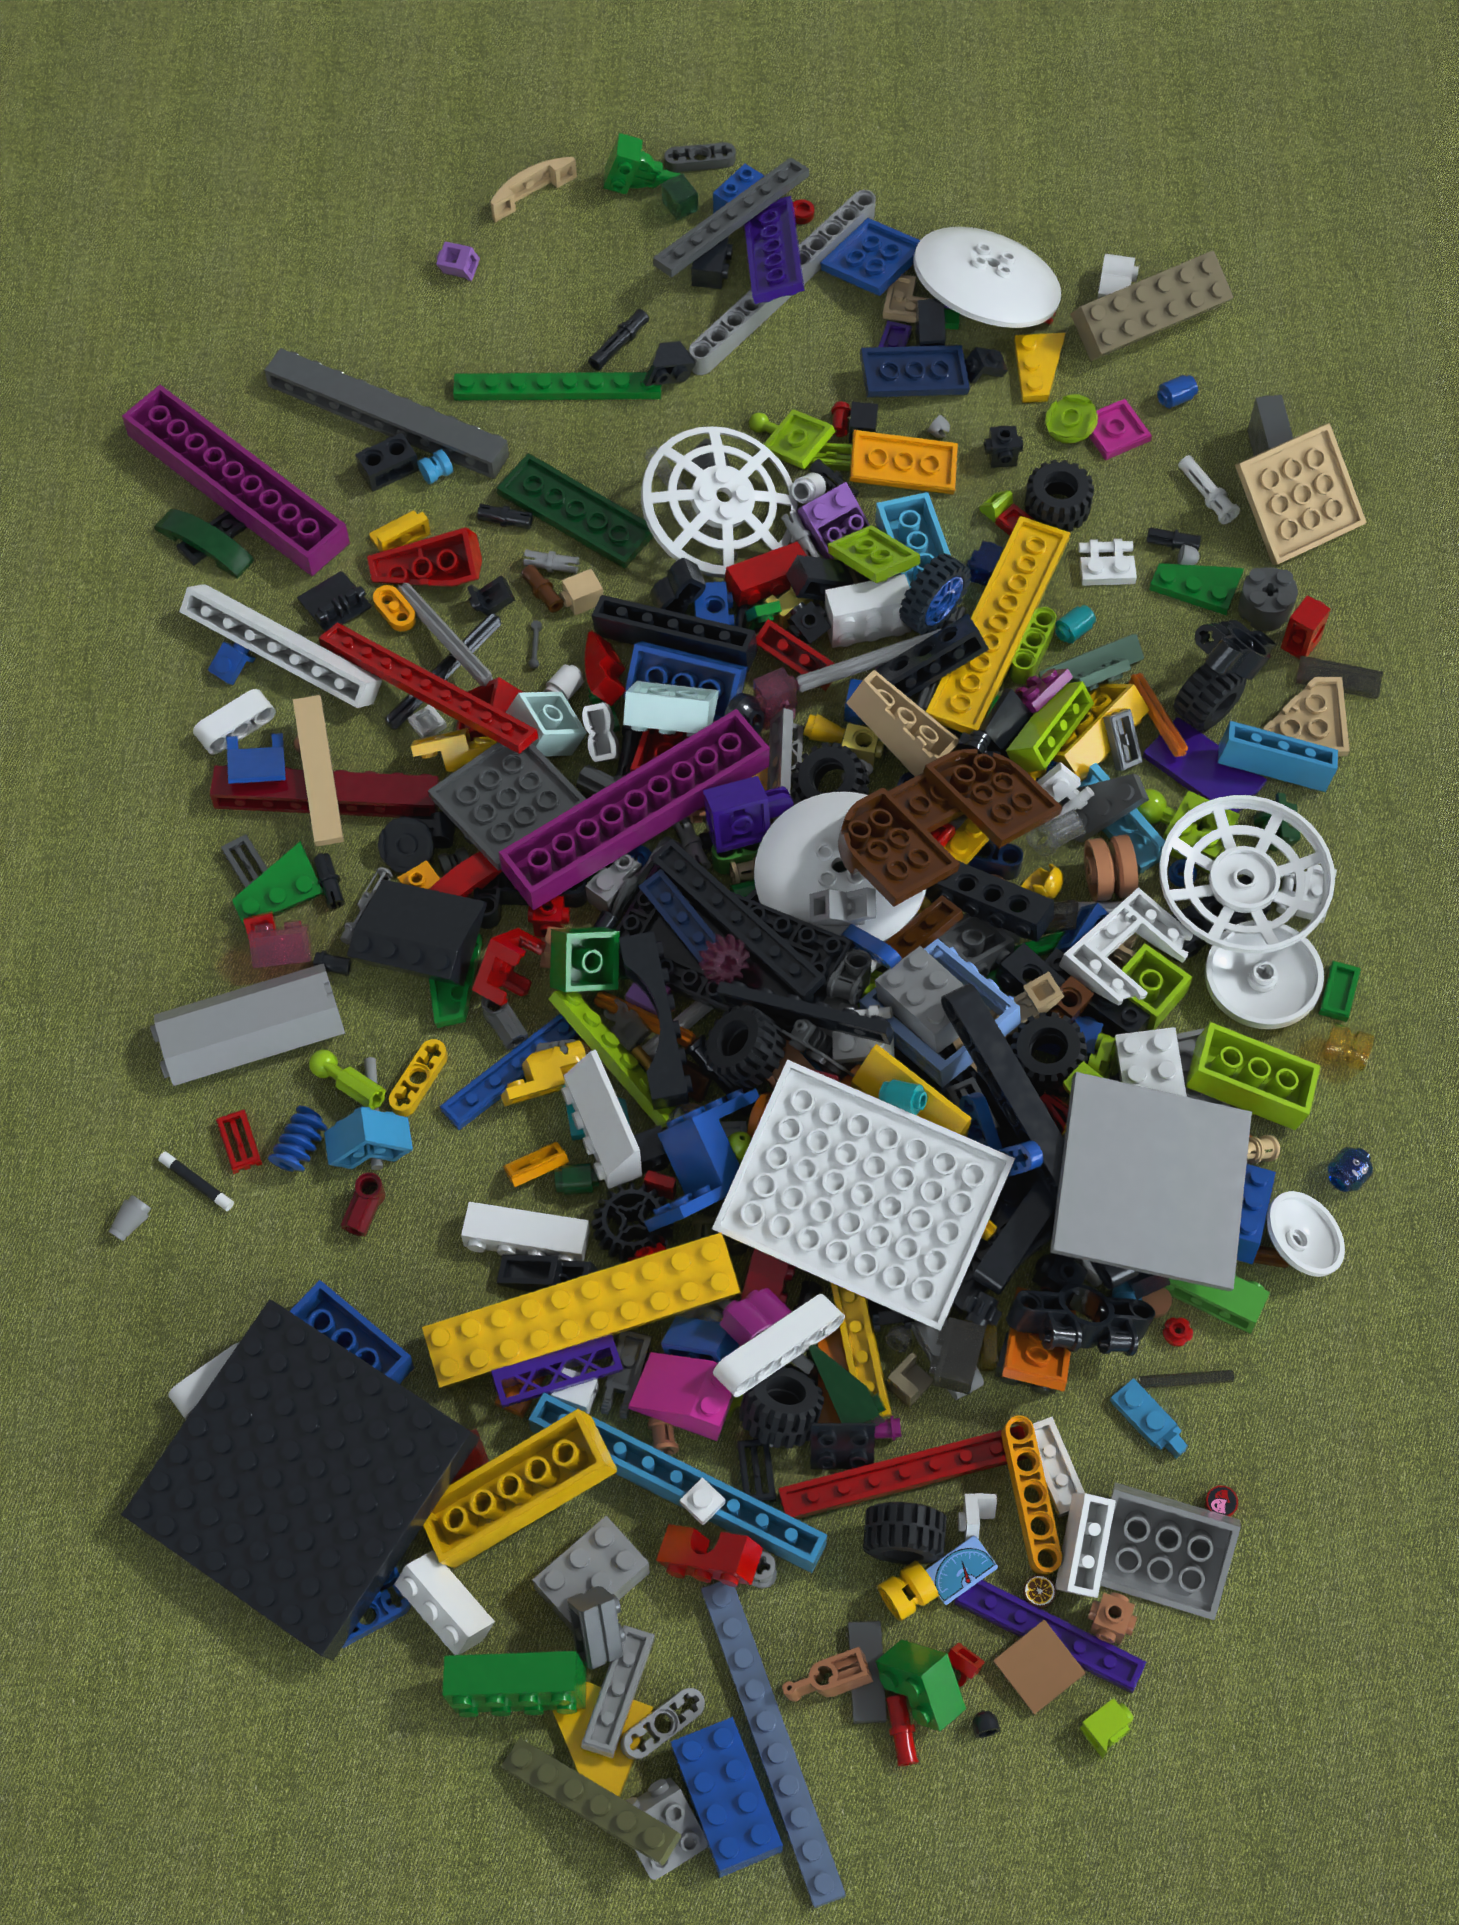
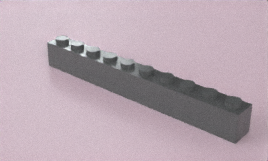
M280 348L264 370L268 387L387 436L393 437L403 433L410 445L431 454L442 449L451 462L492 479H495L509 458L507 440L500 435H493L475 425L461 422L453 416H446L431 407H424L412 402L409 398L397 396L384 388L370 385L362 379L348 376L340 370L326 367L318 361L306 359L296 352H289Z

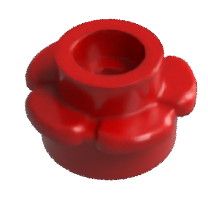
M1171 1317L1165 1321V1328L1162 1330V1334L1170 1345L1183 1346L1192 1339L1193 1330L1190 1328L1188 1320L1183 1317L1178 1319ZM1175 1329H1180L1181 1332L1176 1333Z

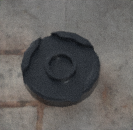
M406 816L393 819L385 826L379 835L378 849L380 857L392 870L406 873L426 860L428 863L431 861L435 851V840L432 831L426 823L418 818Z

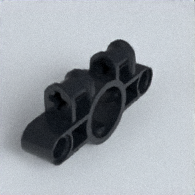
M1237 620L1202 625L1196 630L1194 637L1196 644L1208 654L1204 660L1210 668L1222 675L1236 673L1248 680L1255 678L1270 659V652L1276 646L1269 636L1258 630L1250 631ZM1209 631H1213L1211 637L1213 638L1214 641H1209V639H1210V634L1208 633Z
M1074 1283L1064 1286L1059 1293L1032 1290L1018 1292L1006 1316V1322L1012 1329L1018 1332L1038 1334L1042 1346L1046 1350L1059 1347L1067 1348L1070 1352H1076L1080 1348L1087 1349L1097 1346L1102 1354L1123 1352L1126 1356H1133L1137 1352L1139 1341L1143 1339L1155 1317V1310L1149 1303L1143 1300L1106 1297L1100 1291L1090 1286ZM1070 1310H1074L1085 1315L1092 1322L1085 1321L1077 1317Z

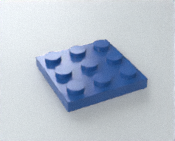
M867 218L820 262L821 270L880 296L913 265L914 253L920 240Z

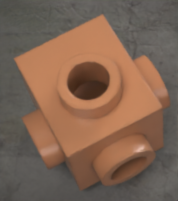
M1111 1592L1109 1595L1104 1593L1100 1602L1094 1600L1087 1619L1092 1620L1093 1623L1089 1632L1095 1634L1098 1639L1104 1642L1120 1644L1125 1634L1131 1636L1137 1621V1617L1132 1615L1135 1604L1129 1603V1599L1122 1594ZM1109 1613L1116 1615L1119 1618L1114 1619L1109 1615Z

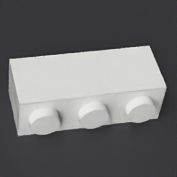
M1087 1493L1072 1494L1061 1552L1062 1563L1058 1568L1056 1578V1590L1098 1598L1116 1500Z
M433 1550L407 1564L394 1584L454 1655H460L482 1642L495 1623L446 1565L439 1562Z

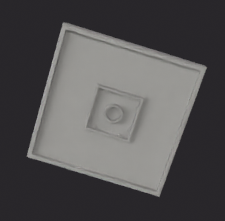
M1074 1073L1050 1252L1220 1290H1233L1252 1112L1084 1073Z

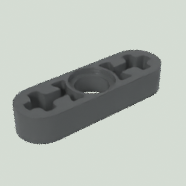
M726 142L671 147L664 154L665 167L668 171L672 172L728 168L734 165L736 161V149L732 144ZM701 154L706 156V159L696 160L694 157Z

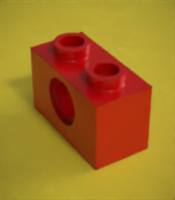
M1307 595L1289 618L1281 649L1304 662L1320 642L1331 608Z

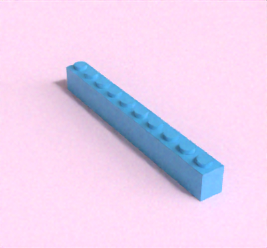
M543 1393L528 1419L532 1432L538 1433L575 1411L576 1408ZM592 1417L618 1470L615 1474L682 1508L684 1507L680 1504V1499L703 1477L726 1499V1503L708 1520L709 1522L733 1534L747 1535L763 1549L813 1573L827 1545V1534Z

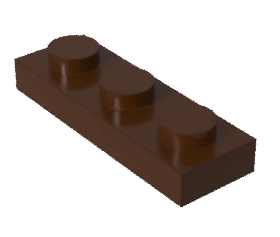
M942 895L885 943L890 945L903 959L919 946L924 949L963 918V912Z

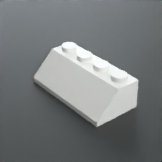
M595 1049L590 1051L564 1075L565 1087L561 1088L566 1104H572L575 1112L572 1113L576 1128L578 1130L583 1129L586 1137L582 1139L588 1155L594 1154L597 1161L593 1163L599 1181L604 1179L608 1189L619 1184L621 1185L642 1177L641 1155L639 1146Z

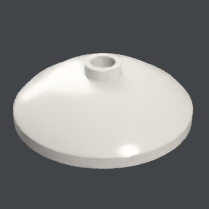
M1295 1191L1284 1192L1270 1203L1267 1211L1268 1233L1275 1249L1289 1265L1302 1273L1315 1277L1327 1276L1340 1267L1345 1254L1343 1236L1337 1222L1321 1203L1304 1193Z

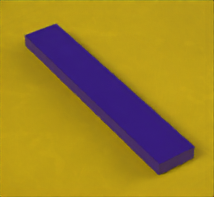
M984 1580L979 1581L958 1596L954 1602L955 1605L1020 1638L1045 1619L1084 1670L1131 1694L1146 1664V1661L1110 1643L1104 1642L1096 1636Z

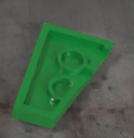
M1159 563L1149 590L1227 615L1244 568Z
M301 841L232 899L243 927H245L244 918L272 911L273 915H276L323 895V890L320 884H318V879Z
M478 934L464 987L429 979L434 1023L437 1028L466 1022L483 941L481 934Z

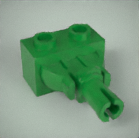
M622 133L618 134L605 165L603 189L627 195L629 188L650 187L654 189L661 184L681 190L684 174L663 169L662 162L655 161L651 155L642 151L643 139Z

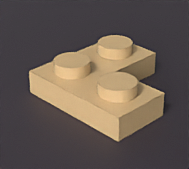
M901 275L888 288L883 319L916 323L917 300L930 299L913 296L916 276Z

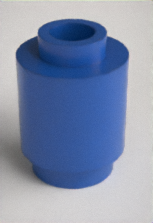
M1181 375L1160 384L1157 397L1161 405H1165L1170 409L1192 400L1194 395L1198 393V386L1191 375Z

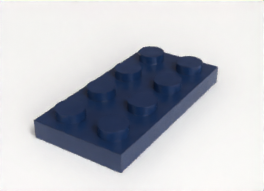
M962 345L861 348L859 355L867 398L968 395L970 390Z

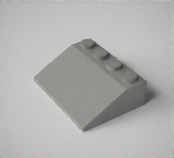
M1115 1482L1110 1499L1116 1500L1100 1586L1215 1620L1241 1528L1240 1519Z

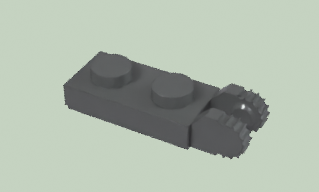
M630 1330L620 1333L616 1349L623 1371L607 1377L601 1413L608 1415L612 1408L614 1392L621 1393L625 1396L620 1406V1418L627 1420L630 1412L628 1406L644 1370L652 1336Z

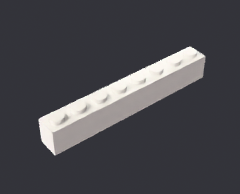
M206 584L187 587L179 611L182 614L356 708L374 704L383 679Z

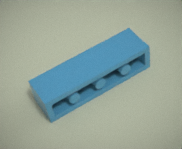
M1230 721L1219 743L1218 763L1326 792L1338 768V750Z

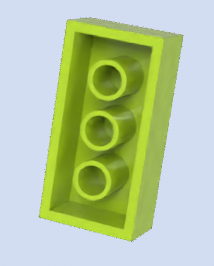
M1209 1022L1197 1038L1185 1087L1296 1130L1310 1115L1320 1065Z

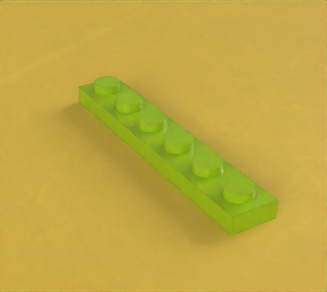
M560 990L553 992L549 1001L592 1050H597L600 1060L657 1126L661 1125V1128L666 1127L667 1122L682 1116L676 1106L653 1110L647 1073L638 1064L637 1059L622 1046L619 1038L603 1024L600 1016L592 1011L584 1002L579 992H563Z

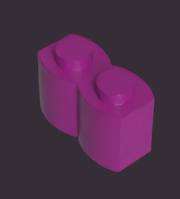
M769 1288L760 1291L753 1290L745 1299L739 1302L734 1300L723 1310L724 1317L720 1325L742 1346L792 1311Z

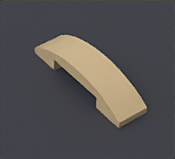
M562 157L535 164L509 179L491 200L492 219L494 222L515 212V202L547 184L552 183L556 188H559L577 178L576 159L574 157Z
M1047 972L1024 985L1025 991L1014 997V1002L1020 1006L1021 1023L1023 1022L1027 1025L1028 1017L1033 1015L1035 1019L1039 1018V1013H1047L1064 995L1050 972ZM993 1010L990 1011L994 1020L999 1017ZM1018 1026L1006 1035L1005 1039L1012 1036L1014 1032H1018ZM960 1037L953 1042L956 1050H959L964 1045Z

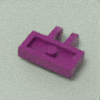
M1052 668L1046 671L1041 676V679L1037 676L1029 677L1026 680V685L1029 689L1019 687L1015 693L1031 713L1038 712L1073 676L1068 668L1057 670Z

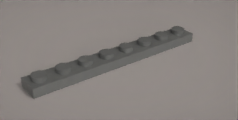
M790 157L654 256L653 266L672 278L808 178L809 168Z

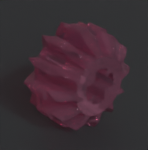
M716 934L715 943L706 941L708 950L699 951L700 956L704 958L699 962L701 969L705 970L704 975L709 980L714 978L716 984H720V981L723 982L724 980L727 983H731L734 976L743 978V974L740 971L741 969L749 968V964L745 960L750 957L749 952L744 949L745 944L740 939L735 941V938L730 934L725 939L721 935Z

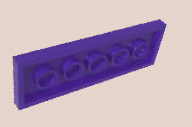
M791 196L776 200L744 224L751 290L755 304L770 302L776 298L787 295L792 296L798 292L805 291L794 205Z

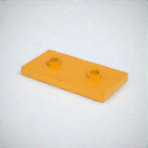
M854 430L849 481L953 495L956 484L958 443Z

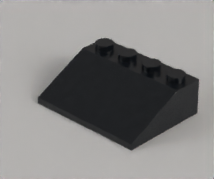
M383 879L354 928L347 956L363 964L464 987L487 902Z

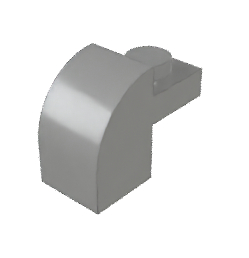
M866 887L850 892L827 889L809 894L810 923L826 926H849L850 924L857 926L865 924V920L876 918V889Z

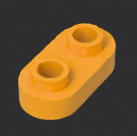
M391 585L377 588L373 594L374 606L387 623L399 632L412 629L416 623L415 611L399 590Z

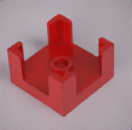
M515 928L490 938L472 990L500 1006L506 1004L508 999L506 998L507 993L499 989V987H504L519 996L527 995L532 981L513 971L515 966L519 964L521 957H524L526 953L522 946L538 955H542L547 943L520 928Z

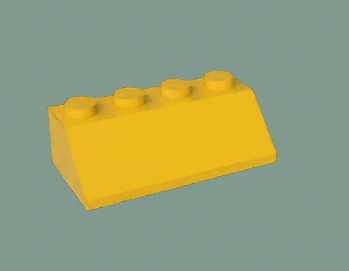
M1099 684L1098 688L1089 693L1094 705L1050 762V770L1061 762L1076 774L1081 782L1087 778L1091 765L1098 764L1107 758L1111 748L1103 717L1112 715L1114 712H1120L1122 709H1131L1134 726L1136 727L1150 710L1134 684Z
M878 1044L874 1045L852 1079V1088L879 1099V1091L885 1081L890 1082L895 1079L922 1085L924 1092L927 1094V1103L925 1108L920 1110L916 1116L968 1137L972 1119L969 1115Z

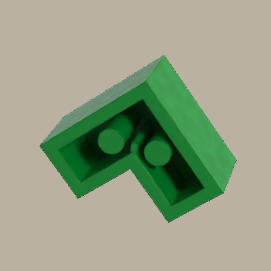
M901 1639L875 1661L880 1674V1682L885 1689L908 1697L912 1708V1716L917 1724L940 1732L966 1710L948 1653Z

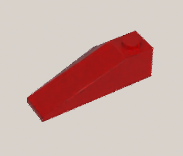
M467 527L367 556L372 582L388 584L409 583L410 585L455 587L479 580L482 564L477 534Z

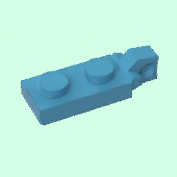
M1134 1378L1110 1398L1113 1406L1152 1447L1156 1446L1159 1450L1165 1447L1176 1459L1186 1451L1188 1445L1179 1436L1181 1429L1177 1426V1423Z

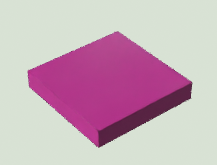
M1126 399L1096 410L1098 422L1089 438L1105 460L1151 441V433Z

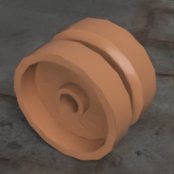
M1127 834L1112 836L1108 845L1102 838L1085 841L1084 868L1092 900L1094 902L1110 900L1114 892L1120 899L1127 898L1138 888V867L1130 837Z

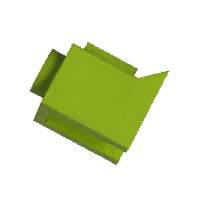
M1113 1698L1085 1719L1079 1729L1103 1759L1107 1753V1747H1112L1129 1733V1725L1134 1720V1717L1125 1704H1118Z

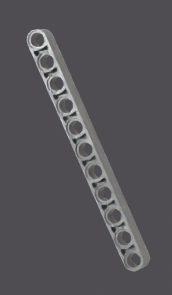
M869 190L856 192L799 244L804 284L821 269L820 262L867 218L874 220L876 197L873 192ZM749 290L690 345L689 354L696 362L692 372L697 375H705L712 371L791 296L787 295L773 299L770 302L755 304L752 290Z

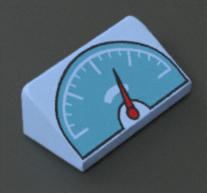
M972 1536L945 1555L941 1560L927 1568L926 1571L935 1584L940 1599L947 1605L996 1570L998 1566L978 1538Z

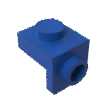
M223 642L208 671L226 683L234 685L246 661L254 663L256 658L248 653L249 649L236 642L234 645Z

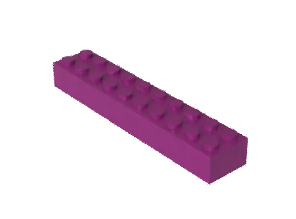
M158 385L122 415L127 434L130 438L224 510L230 512L237 520L243 522L245 526L309 575L314 576L350 544L345 523L162 385Z
M735 709L499 851L501 870L534 911L705 806L703 790L750 778L769 767L770 747L741 713Z

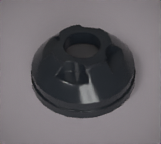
M746 693L734 696L728 704L724 716L737 709L759 734L763 729V720L765 718L759 701L754 696Z

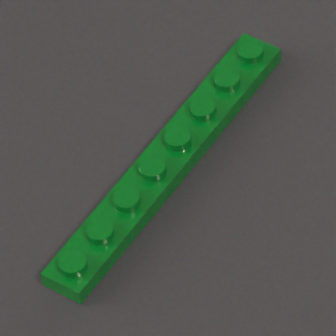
M646 372L454 373L453 395L454 401L661 399V385L645 386L643 381Z

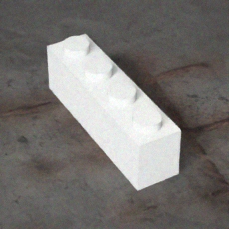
M469 1202L461 1237L464 1247L474 1252L481 1253L489 1250L496 1251L501 1256L502 1254L559 1256L562 1261H584L590 1227L589 1220Z

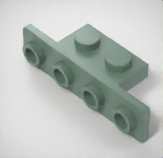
M1130 634L1038 672V676L1041 679V676L1052 668H1055V670L1068 668L1073 676L1068 683L1083 681L1087 690L1091 691L1098 688V683L1107 679V682H1112L1122 678V673L1131 670L1130 665L1143 660L1144 655L1137 635Z

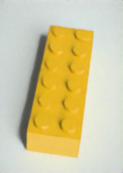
M576 1409L451 1484L423 1526L439 1562L455 1569L615 1474L618 1470L592 1416L580 1409Z

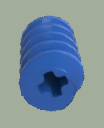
M299 1105L296 1107L297 1113L293 1114L290 1118L291 1123L285 1126V1133L279 1137L280 1144H276L273 1147L274 1154L268 1156L272 1164L290 1172H294V1170L304 1172L305 1167L299 1163L300 1160L305 1162L311 1160L305 1151L315 1152L316 1147L311 1141L321 1142L322 1140L317 1130L322 1132L328 1130V1127L322 1122L323 1119L317 1112L306 1106Z

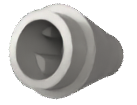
M131 1195L128 1200L124 1199L109 1232L124 1241L126 1237L149 1217L147 1214L152 1208Z

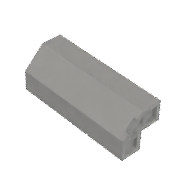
M324 963L155 1014L154 1025L150 1026L155 1043H160L164 1060L160 1061L164 1078L170 1077L173 1086L345 1034Z

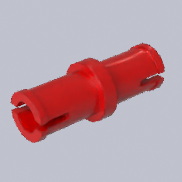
M896 1695L888 1697L886 1702L892 1727L889 1729V1735L894 1738L898 1761L897 1766L917 1764L919 1761L913 1733L916 1730L915 1725L911 1724L907 1696Z

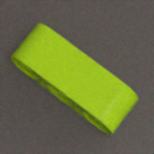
M1039 607L1032 615L1010 665V678L1017 684H1026V680L1035 675L1053 638L1057 617L1052 609Z

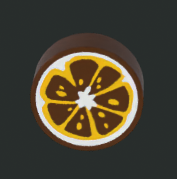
M1044 1575L1030 1577L1023 1588L1024 1600L1040 1609L1048 1608L1056 1596L1055 1584Z

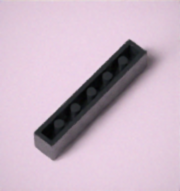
M605 595L600 596L591 615L595 633L603 638L632 645L639 642L659 645L748 667L747 672H749L758 652L754 630Z

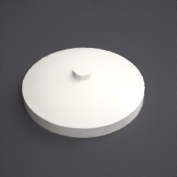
M1254 920L1236 924L1241 926H1256ZM1285 924L1273 930L1279 942L1299 933ZM1226 930L1219 938L1229 943L1244 946L1267 945L1261 933L1240 934ZM1306 937L1292 946L1261 954L1233 952L1212 945L1205 964V982L1214 1003L1231 1019L1253 1028L1278 1029L1300 1021L1314 1008L1323 988L1324 970L1318 952Z

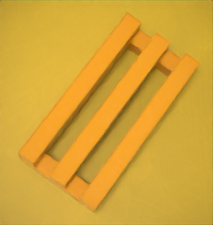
M554 1142L504 1165L503 1168L513 1186L517 1187L569 1163V1159L559 1143Z

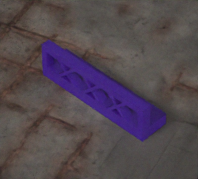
M611 1334L513 1365L491 1370V1375L501 1406L505 1408L541 1397L543 1393H554L622 1372L623 1367ZM611 1356L614 1365L601 1368L592 1362ZM584 1365L579 1376L572 1378L562 1373L564 1368L570 1369ZM589 1368L594 1370L592 1372L587 1373ZM550 1374L554 1375L550 1385L541 1387L531 1382L534 1379ZM558 1378L563 1379V1381L557 1382ZM521 1383L524 1384L519 1394L506 1398L505 1388Z

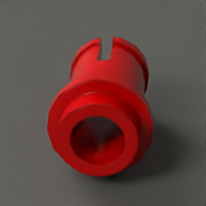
M839 401L831 408V414L833 415L832 425L836 432V437H844L848 434V417L851 415V408L848 403Z

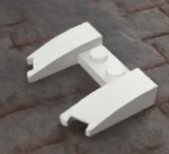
M1138 887L1064 953L1059 966L1093 992L1117 1005H1121L1123 999L1136 996L1138 1000L1144 999L1148 992L1107 957L1131 935L1137 933L1158 949L1183 963L1189 953L1182 950L1184 940L1191 941L1193 933Z

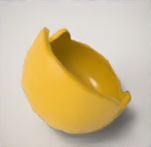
M1049 864L1050 871L1043 868L1036 869L1024 881L1021 887L1054 899L1062 889L1064 875L1056 866Z

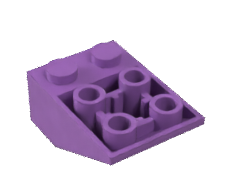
M846 482L797 509L803 526L811 533L810 539L813 545L825 559L834 560V557L828 553V543L870 526ZM845 565L847 569H853L848 565Z

